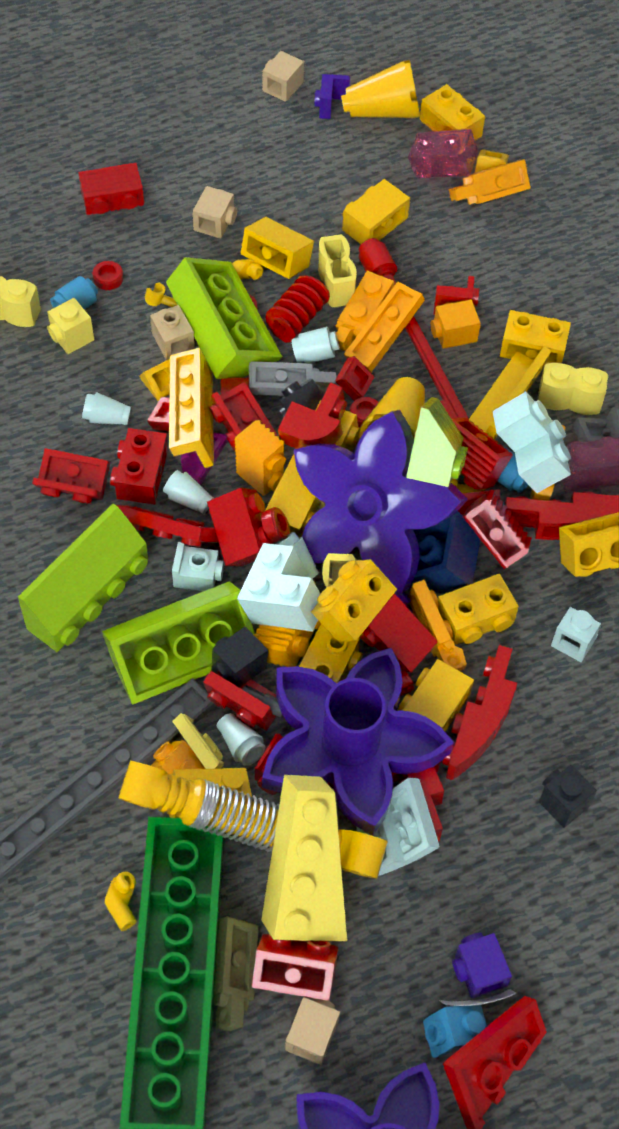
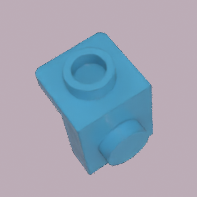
M481 1005L444 1007L423 1020L426 1040L433 1058L442 1057L451 1051L459 1050L487 1027Z

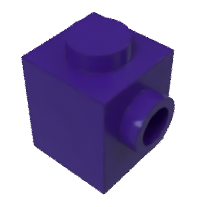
M479 932L461 940L462 944L458 945L455 954L456 959L452 960V965L458 981H465L471 999L508 987L512 975L495 933L483 936Z

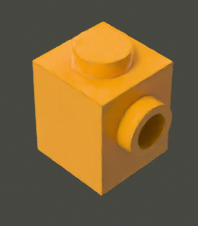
M472 300L436 306L434 320H431L430 326L433 337L439 339L442 349L478 341L481 322Z

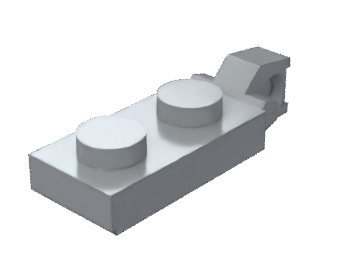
M254 361L249 363V390L253 395L284 396L281 392L283 389L295 381H298L301 385L309 378L315 381L323 394H325L330 382L336 384V372H319V369L312 368V364Z

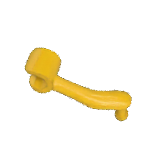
M155 283L154 291L151 288L146 289L145 301L151 306H159L160 304L169 307L177 306L174 298L164 295L165 286L162 283Z

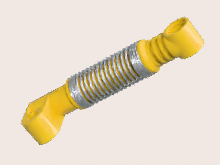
M130 761L118 799L153 810L158 808V811L163 813L167 811V814H175L181 818L184 825L196 828L197 830L203 829L205 832L209 831L211 834L215 833L217 836L228 837L230 840L234 839L236 842L240 841L242 844L246 843L248 846L252 845L255 848L259 847L261 850L265 849L267 852H272L279 811L276 808H279V803L275 805L273 801L269 803L267 799L263 801L261 797L257 799L255 795L252 797L249 794L244 795L242 791L238 793L236 789L232 791L230 787L226 789L224 785L220 787L218 783L214 784V782L207 781L206 779L198 778L194 781H186L182 777L177 778L173 774L168 775L166 771ZM338 829L341 870L377 879L388 841L357 831Z

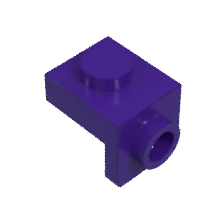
M322 74L321 90H315L314 107H320L319 118L331 119L332 99L342 100L341 95H345L346 88L350 86V76Z

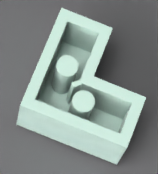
M524 392L493 411L496 433L515 452L519 475L536 493L571 475L568 463L571 456L563 441V438L566 437L565 430L558 420L553 421L548 416V412L541 401L537 400L535 402L527 392Z
M263 543L237 598L251 623L305 631L314 630L318 619L311 611L318 603L317 598L320 592L313 579L305 577L307 570L294 546Z

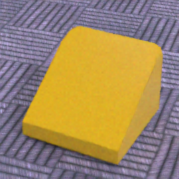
M482 149L478 155L475 173L507 164L508 154Z
M170 359L139 375L142 382L157 401L161 397L170 395Z

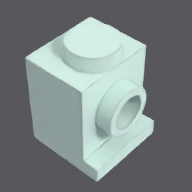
M178 542L172 568L173 587L206 591L215 587L216 580L222 581L224 561L219 560L218 550L188 547L184 543Z
M570 607L556 629L551 646L582 662L598 636L597 633L601 623L594 620L588 612L584 610L577 611ZM567 636L580 643V648L564 640V637Z

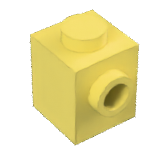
M75 298L48 311L50 325L47 326V330L53 341L58 342L67 354L94 341L91 317Z

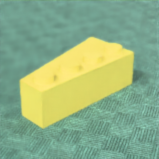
M284 775L261 919L273 940L347 941L335 792L322 777Z

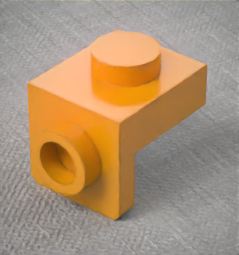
M185 740L171 743L169 741L165 742L154 753L153 757L156 760L151 765L166 771L168 775L173 774V771L178 769H205Z

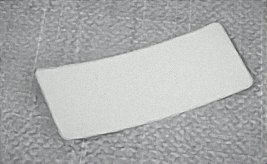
M510 989L500 994L477 1000L439 1001L445 1005L452 1006L481 1005L515 995L516 992Z

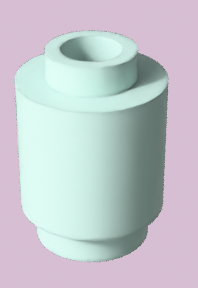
M328 327L300 333L297 338L292 339V347L297 363L305 362V364L334 358L335 351L340 349L336 332H330Z

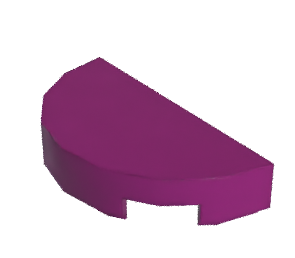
M213 433L214 463L228 442L226 435L220 433ZM196 451L181 455L182 473L187 472L201 485L212 466L204 468Z

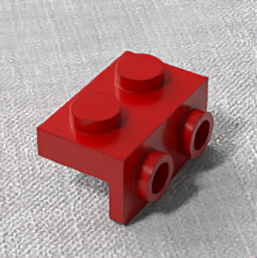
M245 382L222 395H219L218 392L211 395L212 406L209 407L210 412L218 424L223 422L228 430V433L225 434L234 451L236 449V444H234L235 437L256 420H260V424H265V428H270V432H274V436H277V433Z
M45 448L38 478L33 477L32 484L41 488L40 494L60 498L62 492L72 494L73 501L91 504L92 499H103L111 462Z
M210 671L203 681L208 693L207 698L220 708L225 709L227 706L235 711L237 717L249 726L254 727L257 725L267 731L276 718L270 706L242 690L245 685H248L264 694L268 693L276 697V694L252 679L239 688L213 671Z

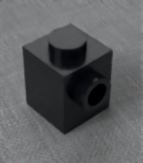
M311 378L301 385L298 381H295L281 391L284 396L279 399L282 407L278 411L284 418L292 401L316 410L324 395Z
M244 627L231 637H223L215 644L212 649L211 670L240 688L267 668L268 649Z
M569 765L562 772L556 769L543 781L544 789L539 803L565 828L590 807L597 790L572 765Z

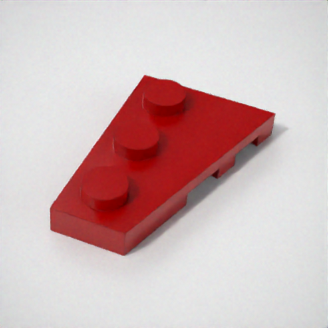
M116 505L136 530L144 531L145 527L154 529L153 535L172 539L173 535L182 537L181 543L201 547L202 542H219L215 528L204 527V522L182 518L173 520L174 516L136 506Z
M527 996L522 997L442 1063L467 1129H482L486 1123L482 1117L492 1102L499 1104L506 1093L503 1086L513 1071L522 1070L547 1033L536 999Z

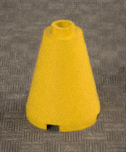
M410 60L402 61L347 87L346 94L341 95L344 112L350 111L351 117H420Z
M399 378L362 423L359 440L364 431L375 420L396 410H401L410 426L414 440L421 407L425 404L424 386L414 378Z

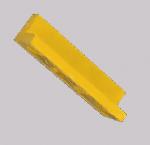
M543 346L534 360L516 351L471 415L469 421H472L495 440L498 434L496 433L493 411L524 392L529 391L541 373L552 350Z
M196 348L170 355L169 449L173 456L196 451L204 468L214 466L213 416L209 409L212 406L213 373L201 349Z

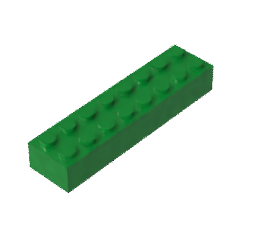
M148 817L119 1129H205L214 1006L213 994L225 838L221 835L217 836L215 833L211 834L209 831L205 832L203 829L197 830L196 828L184 825L181 818Z

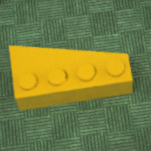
M345 410L340 419L343 434L335 445L353 452L359 441L360 428H358L356 414ZM294 454L266 510L273 507L281 509L289 523V534L295 532L300 538L303 535L305 526L323 501L310 493L303 484L296 468Z

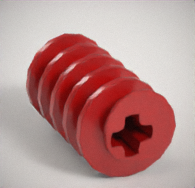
M304 275L297 278L294 284L266 312V323L271 332L286 343L292 342V339L302 332L303 327L309 324L310 319L312 320L316 313L322 310L323 305L329 302L330 294L328 289L314 277Z

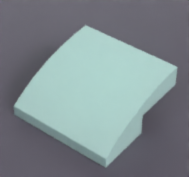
M407 778L393 788L386 818L373 835L388 841L378 876L410 864L440 847L418 778ZM356 826L358 832L368 834Z

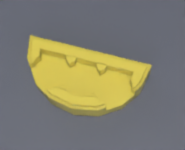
M179 714L172 722L205 769H221L224 766V762L221 761L223 755L207 733L202 736L193 724V719L186 714Z

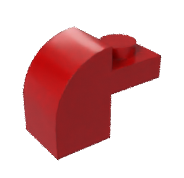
M330 382L316 411L292 401L278 428L280 440H284V444L296 449L316 444H335L343 434L340 419L347 406L343 387Z

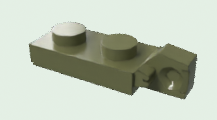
M228 916L220 918L218 923L213 994L215 996L214 1005L218 1006L216 1009V1029L224 1031L243 1028L244 1011H247L249 1002L254 1001L255 988H252L258 940V926L256 924Z

